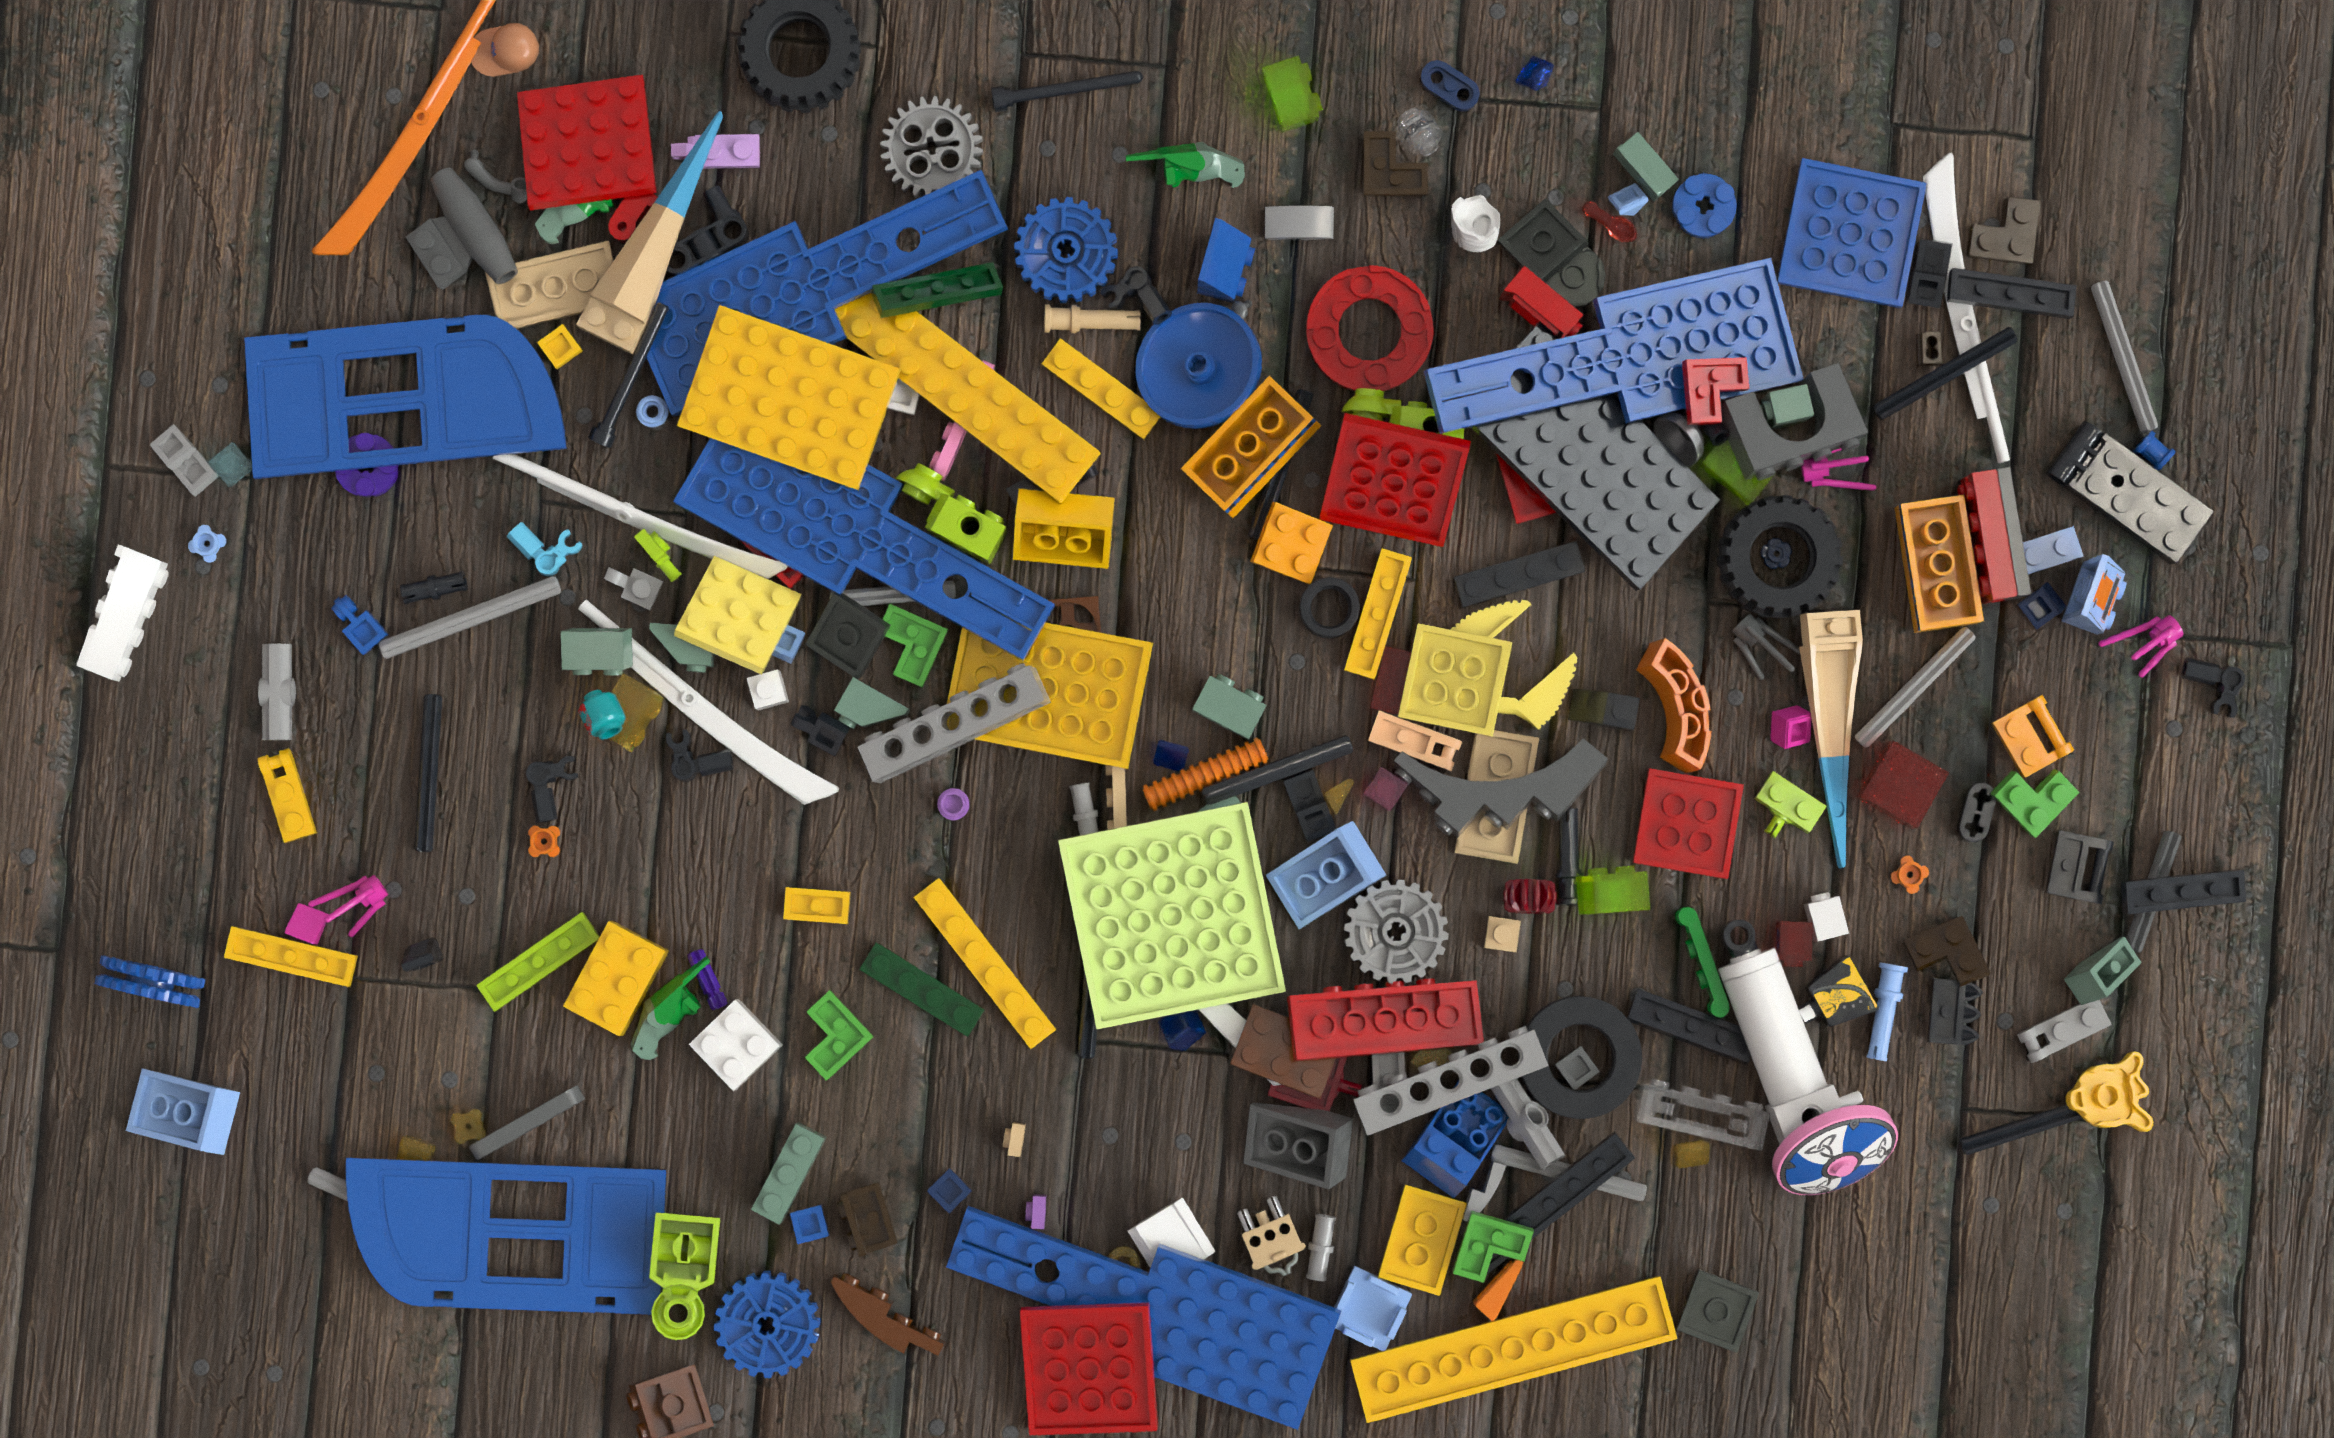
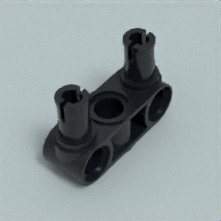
M719 185L703 193L715 216L714 223L694 231L682 240L677 239L671 258L675 255L685 256V264L679 269H673L670 267L669 261L666 271L670 276L675 277L748 242L750 234L741 214L736 209L731 208ZM732 225H739L742 228L740 236L736 239L726 237V230Z

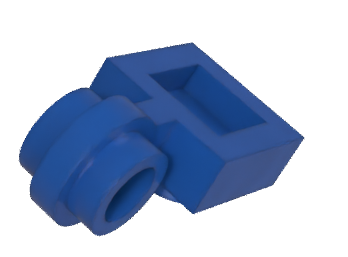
M347 595L334 600L335 605L331 607L334 613L343 622L347 619L351 622L342 632L362 655L368 653L389 635L368 610L357 618L355 612L358 610V607Z

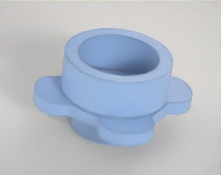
M201 525L193 539L188 543V549L191 553L200 554L203 556L204 561L211 563L217 559L216 554L220 547L226 545V538L222 534L217 535L212 532L210 526ZM205 541L210 542L208 547L204 545Z

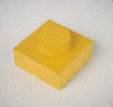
M563 324L537 342L557 370L583 351Z

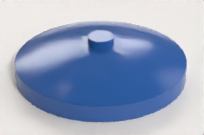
M1193 303L1178 307L1171 311L1172 314L1168 319L1158 325L1154 324L1142 340L1136 359L1138 388L1149 407L1165 421L1183 428L1200 429L1212 427L1225 422L1256 390L1262 369L1260 346L1255 334L1239 315L1226 307L1212 303Z

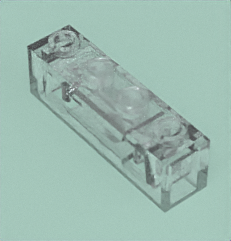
M1652 1078L1650 1084L1641 1083L1633 1118L1634 1121L1762 1151L1770 1113L1762 1111V1104L1744 1101V1105L1739 1106L1731 1104L1732 1097L1713 1093L1712 1099L1700 1096L1701 1090L1682 1086L1681 1092L1668 1089L1669 1082ZM1662 1096L1677 1099L1676 1103L1729 1116H1731V1112L1746 1115L1745 1121L1731 1117L1728 1129L1744 1132V1137L1727 1134V1129L1674 1116L1672 1120L1655 1117L1654 1115L1656 1112L1671 1116L1673 1114L1675 1104L1660 1101Z

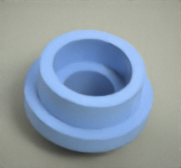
M646 396L638 403L636 415L643 425L651 428L658 427L668 417V406L658 396ZM651 406L658 408V415L653 418L647 415V410Z

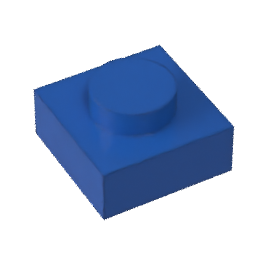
M822 1204L790 1213L797 1244L830 1236Z

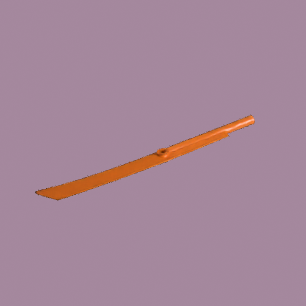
M496 0L480 1L397 141L354 202L327 234L314 246L311 251L313 254L349 255L360 241L413 162L460 83L481 44L474 36Z

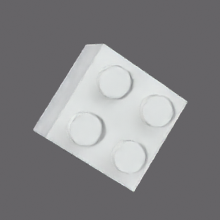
M735 999L689 1045L734 1091L783 1044L739 999Z

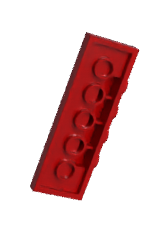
M1435 979L1417 980L1416 985L1405 986L1404 981H1395L1393 983H1385V988L1377 989L1373 988V984L1355 985L1352 991H1342V986L1323 988V993L1291 995L1287 997L1294 1061L1478 1046V1044L1484 1042L1477 980L1436 984Z

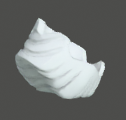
M1482 195L1466 198L1465 200L1459 197L1451 208V227L1455 242L1458 243L1459 247L1471 252H1482L1492 248L1496 244L1499 234L1500 213Z

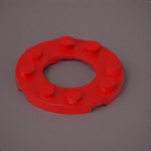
M1375 265L1347 269L1325 283L1310 306L1306 323L1307 343L1316 365L1331 381L1354 392L1359 388L1376 389L1385 392L1407 382L1425 362L1434 335L1430 306L1416 284L1400 272ZM1363 299H1377L1388 304L1397 314L1401 324V336L1396 348L1386 357L1374 361L1361 360L1352 356L1343 347L1338 335L1339 321L1343 312L1353 303Z

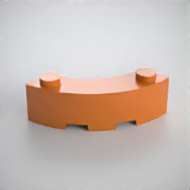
M1664 638L1649 644L1636 670L1653 685L1665 710L1667 730L1660 758L1686 774L1701 770L1705 762L1711 739L1708 711L1711 709L1705 687L1700 684L1692 669L1694 667L1693 664L1679 648Z

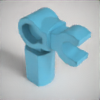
M523 522L515 526L507 535V538L528 560L532 558L535 560L538 572L546 577L555 575L559 568L567 561L565 557L578 553L583 546L580 541L573 547L566 546L565 540L571 535V532L565 530L560 534L558 544L555 547L551 545L544 551L542 549L544 544Z

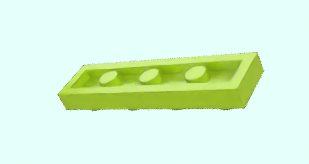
M581 912L476 986L493 1011L496 1012L599 940L600 935L584 912Z

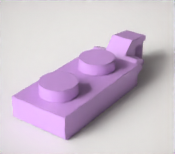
M759 134L716 135L703 169L760 168ZM701 135L688 137V143L671 144V157L673 160L685 159Z

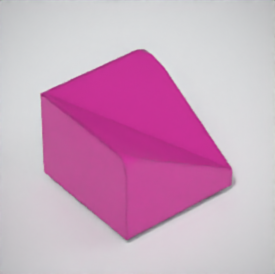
M1800 706L1773 711L1771 741L1784 749L1809 743L1811 712Z

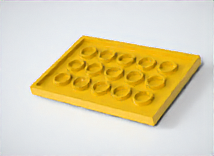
M719 305L677 426L859 490L901 369Z
M1045 623L1026 658L1022 661L962 628L947 704L951 703L950 697L957 693L968 691V694L980 689L978 684L989 678L996 677L999 680L1007 676V670L1023 663L1025 666L1030 665L1037 669L1051 703L974 740L1128 769L1153 643ZM1014 686L1008 687L1004 692V700L1006 703H1011L1016 699V688ZM981 700L976 704L975 712L978 717L984 716L988 711V703L986 700ZM956 713L951 714L947 719L949 730H954L959 725L960 720Z

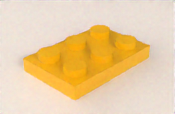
M1405 1184L1378 1278L1440 1296L1467 1203Z

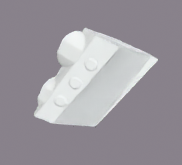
M1183 1198L1170 1203L1128 1230V1233L1150 1268L1159 1243L1201 1259H1205L1216 1252Z

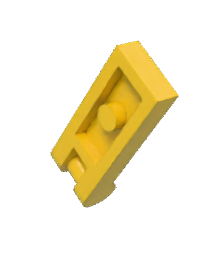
M287 748L280 750L278 755L272 757L268 755L259 757V768L263 774L284 843L316 834V828L291 750ZM284 767L286 775L276 778L274 769Z

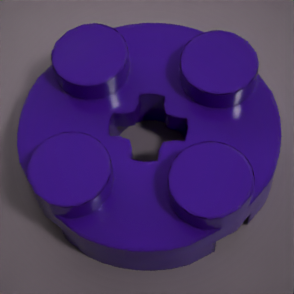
M360 433L349 438V453L394 449L388 441L378 435ZM399 465L375 467L371 473L368 471L361 473L359 469L335 471L341 486L351 494L360 497H375L386 493L394 485L398 477Z

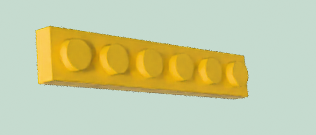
M940 878L914 897L1030 1049L1056 1030Z

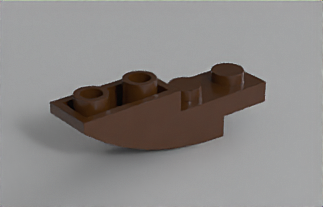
M843 1272L842 1276L835 1274L831 1284L838 1297L859 1323L874 1336L903 1354L909 1343H912L939 1356L946 1342L940 1339L942 1335L940 1332L924 1326L923 1330L911 1325L913 1320L901 1313L895 1312L894 1316L888 1314L893 1304V1301L888 1300L890 1294L872 1286L871 1290L859 1286L861 1280L848 1273Z

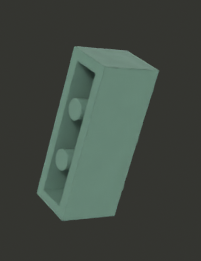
M800 1122L796 1123L751 1210L780 1225L784 1221L827 1136Z

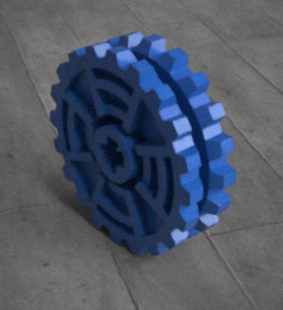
M1066 197L1064 203H1059L1056 198L1050 199V206L1047 207L1039 204L1036 206L1037 213L1034 216L1027 214L1024 218L1026 226L1019 227L1017 231V236L1021 240L1014 242L1015 253L1020 254V256L1015 258L1017 268L1024 269L1021 272V278L1024 282H1032L1030 287L1034 293L1044 292V299L1051 301L1053 297H1058L1060 303L1066 304L1068 298H1074L1075 302L1078 303L1082 302V295L1088 294L1090 297H1093L1097 294L1096 287L1098 285L1101 287L1107 285L1108 279L1106 275L1113 274L1115 271V264L1111 261L1118 259V249L1112 247V245L1117 243L1115 233H1109V230L1112 228L1109 219L1102 220L1101 210L1097 207L1093 210L1088 209L1087 201L1081 200L1079 204H1075L1072 197ZM1065 243L1071 244V250L1074 252L1072 256L1068 254V258L1061 257V251L1058 249L1060 245L1065 247Z
M101 955L100 964L104 968L125 973L126 978L101 974L96 976L94 984L142 997L199 1008L201 1000L196 995L175 990L174 986L199 989L204 987L206 979L157 966Z
M770 1270L763 1271L761 1277L751 1273L746 1277L745 1283L741 1280L734 1283L732 1286L734 1292L727 1291L724 1294L722 1300L725 1305H719L715 1314L720 1317V1320L714 1324V1331L720 1332L721 1335L716 1340L717 1345L724 1346L727 1350L723 1356L726 1360L733 1358L736 1361L734 1367L740 1371L745 1367L749 1369V1375L753 1377L758 1372H763L764 1378H771L776 1371L783 1376L789 1372V1366L797 1369L803 1363L802 1356L809 1357L813 1351L810 1343L818 1341L819 1333L814 1330L821 1325V1318L814 1315V1312L819 1307L817 1302H810L809 1296L812 1294L808 1288L804 1290L799 1288L800 1280L794 1278L792 1281L786 1280V1273L780 1272L775 1277L772 1276ZM768 1316L773 1318L772 1325L775 1327V1330L772 1331L769 1328L767 1332L761 1329L763 1323L760 1321V1318L763 1317L764 1320Z

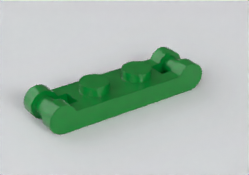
M1682 907L1676 911L1675 920L1679 925L1685 927L1689 940L1684 941L1690 959L1696 958L1699 970L1695 971L1698 984L1701 989L1706 988L1710 998L1707 1003V1011L1711 1016L1724 1017L1729 1012V1003L1700 920L1693 908Z

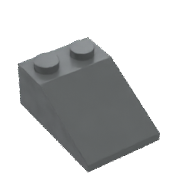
M1253 1102L1250 1104L1243 1164L1330 1189L1346 1178L1353 1118L1326 1110Z

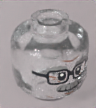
M1412 108L1399 117L1397 120L1396 136L1410 155L1422 154L1425 157L1431 155L1439 148L1438 143L1442 138L1443 131L1428 110Z

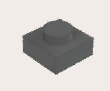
M1578 1046L1554 1064L1572 1090H1576L1600 1072L1582 1046Z

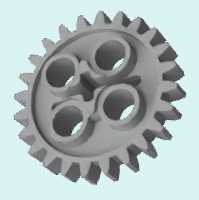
M934 96L932 103L928 105L924 97H921L920 106L918 107L913 102L908 101L909 111L905 112L903 109L898 108L897 111L900 119L897 120L889 117L888 120L893 129H883L882 131L889 140L880 142V146L889 150V152L882 154L881 159L883 161H891L885 167L886 173L896 171L892 182L895 184L903 180L901 188L903 192L913 187L914 198H917L921 191H925V195L965 176L973 174L971 167H981V163L974 158V156L983 155V149L975 147V145L983 142L982 136H973V133L979 129L978 124L968 125L972 115L967 113L961 116L962 105L959 104L953 110L950 109V99L948 98L942 106L939 105L937 96ZM942 123H949L953 126L952 133L947 137H941L936 133L937 127ZM910 129H918L922 132V137L918 142L910 143L905 140L906 132ZM953 141H959V142H960L959 146H956V147H953V146L939 147V146H944V145L950 144V143H952ZM929 142H934L935 146L938 147L934 155H930L928 150H923L928 148ZM906 150H922L908 156L904 155ZM947 154H955L959 157V162L955 167L947 168L942 165L943 157ZM916 160H924L928 163L927 170L921 174L913 173L911 171L912 163Z

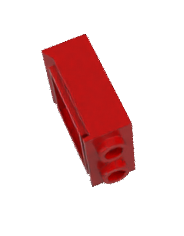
M1523 266L1503 290L1499 298L1503 301H1509L1508 306L1533 327L1536 323L1541 322L1559 339L1576 335L1583 326L1579 323L1583 314L1526 266Z

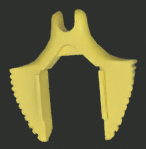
M1513 600L1512 603L1507 601L1504 605L1501 603L1497 604L1496 607L1493 605L1490 608H1484L1483 611L1473 612L1471 616L1467 615L1466 619H1461L1460 623H1456V627H1452L1450 630L1494 638L1524 612L1531 603L1526 600H1521L1520 603L1517 600ZM1574 653L1571 654L1519 701L1516 698L1501 697L1498 713L1516 715L1539 730L1541 725L1546 724L1545 721H1549L1550 717L1556 714L1555 711H1558V706L1562 704L1561 700L1565 697L1564 693H1567V687L1571 684L1570 680L1574 677L1572 673L1576 671L1574 664L1577 663V656Z

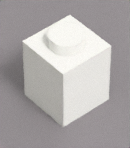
M778 669L747 678L756 710L759 711L789 702L782 674Z
M1829 892L1810 896L1812 902L1804 904L1813 941L1818 942L1849 934L1839 896L1830 897Z

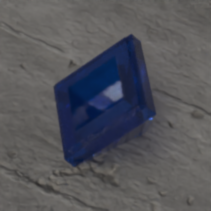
M1532 56L1517 76L1515 82L1537 91L1547 86L1554 65L1551 62Z

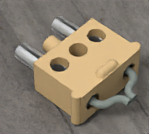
M1272 1196L1281 1216L1280 1218L1277 1215L1271 1198L1267 1199L1275 1219L1271 1222L1266 1210L1255 1214L1260 1225L1255 1228L1248 1209H1243L1251 1228L1249 1231L1241 1210L1237 1214L1245 1230L1242 1237L1253 1260L1252 1268L1258 1270L1264 1267L1268 1273L1278 1272L1283 1277L1291 1273V1266L1298 1261V1252L1303 1251L1306 1245L1301 1243L1289 1214H1284L1277 1196ZM1282 1224L1290 1226L1288 1234L1280 1233L1279 1228ZM1268 1230L1275 1232V1238L1271 1241L1265 1239V1233ZM1254 1236L1259 1237L1261 1240L1258 1247H1253L1250 1244V1239ZM1293 1255V1260L1286 1265L1285 1271L1282 1268L1272 1269L1268 1266Z

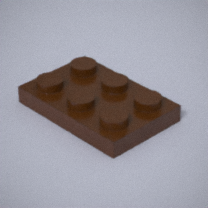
M1252 1004L1229 1065L1320 1099L1336 1058L1294 1061L1289 1018Z

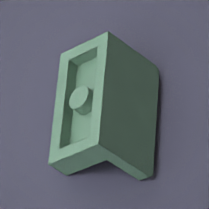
M1639 132L1623 145L1620 144L1613 153L1615 158L1653 202L1679 181L1677 176Z

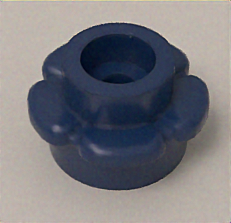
M1772 538L1768 541L1767 545L1762 546L1761 558L1765 560L1764 564L1770 569L1784 568L1791 561L1792 548L1787 542H1782L1780 538ZM1774 551L1779 552L1778 557L1774 556Z

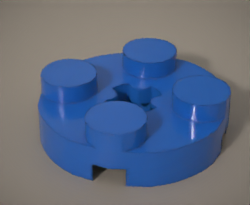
M1704 173L1690 176L1678 187L1672 200V213L1680 228L1688 235L1704 239L1720 234L1731 224L1736 214L1737 203L1733 187L1722 178L1713 174ZM1703 198L1709 199V204L1713 205V210H1707L1706 214H1701L1700 207L1696 206V201H1702Z

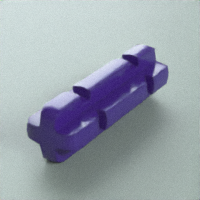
M702 949L695 950L687 955L691 967L706 957ZM706 965L696 975V978L704 995H708L707 1001L710 1008L717 1010L725 1006L727 1000L724 993H720L719 988L721 987L711 965Z

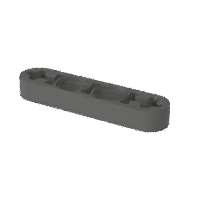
M577 1085L469 1146V1149L476 1161L577 1105L585 1100V1097Z

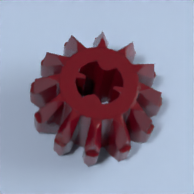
M1537 879L1507 881L1503 891L1504 909L1509 913L1550 914L1555 910V903L1557 902L1555 883Z

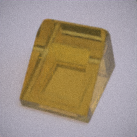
M1349 778L1324 793L1323 796L1334 815H1337L1354 784L1353 779Z
M403 1135L396 1159L431 1161L436 1145L409 1135Z
M1698 1140L1675 1144L1674 1152L1677 1167L1687 1168L1708 1164L1709 1142Z

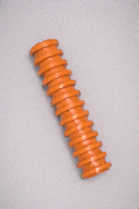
M1257 737L1253 738L1254 742L1250 744L1246 741L1243 747L1237 745L1235 750L1230 751L1228 749L1224 755H1221V753L1216 754L1217 758L1215 759L1209 757L1207 758L1208 762L1203 763L1200 761L1196 767L1190 765L1187 771L1181 769L1180 774L1172 773L1168 779L1162 777L1161 782L1157 783L1155 780L1152 782L1153 785L1149 787L1147 784L1144 785L1142 790L1150 809H1153L1155 812L1158 810V806L1162 805L1164 808L1167 806L1166 803L1170 801L1172 804L1176 803L1175 799L1179 797L1183 800L1186 794L1192 796L1194 791L1199 790L1201 792L1203 787L1209 786L1214 782H1220L1224 778H1231L1233 774L1239 775L1242 770L1245 772L1249 771V767L1254 766V768H1257L1261 762L1267 764L1268 757L1261 740H1258Z

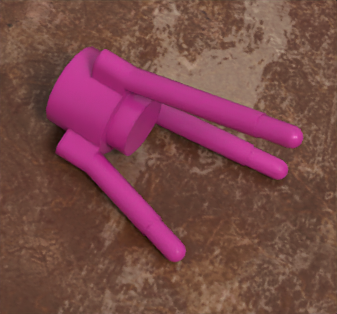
M1840 448V449H1837V450H1834V451H1831V452L1834 453V452L1840 451V450H1842V449ZM1868 456L1831 461L1825 458L1816 462L1813 458L1804 460V464L1801 466L1803 481H1811L1812 487L1831 486L1858 490H1876L1874 484L1823 478L1824 476H1829V468L1867 462L1869 460Z
M2167 615L2162 620L2156 616L2147 623L2101 640L2098 644L2100 647L2152 629L2149 632L2152 640L2131 656L2132 660H2137L2156 645L2161 648L2139 672L2138 675L2142 678L2169 650L2177 645L2176 640L2181 638L2184 633L2179 623L2171 615Z
M365 875L352 884L310 901L308 906L314 907L358 889L355 891L357 896L324 918V921L329 923L360 902L365 907L371 904L372 906L349 931L348 936L353 937L372 915L386 904L383 899L389 894L375 875H372L370 878H367Z

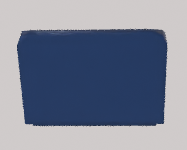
M2048 582L2017 604L2036 630L2066 608L2065 603Z

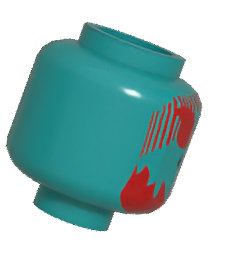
M594 690L584 696L585 701L580 705L578 713L589 735L604 740L622 731V725L626 720V716L614 693Z

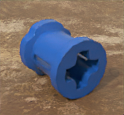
M2151 430L2132 452L2135 454L2140 453L2154 466L2153 468L2159 471L2176 451L2173 448L2168 449L2155 438L2156 433Z

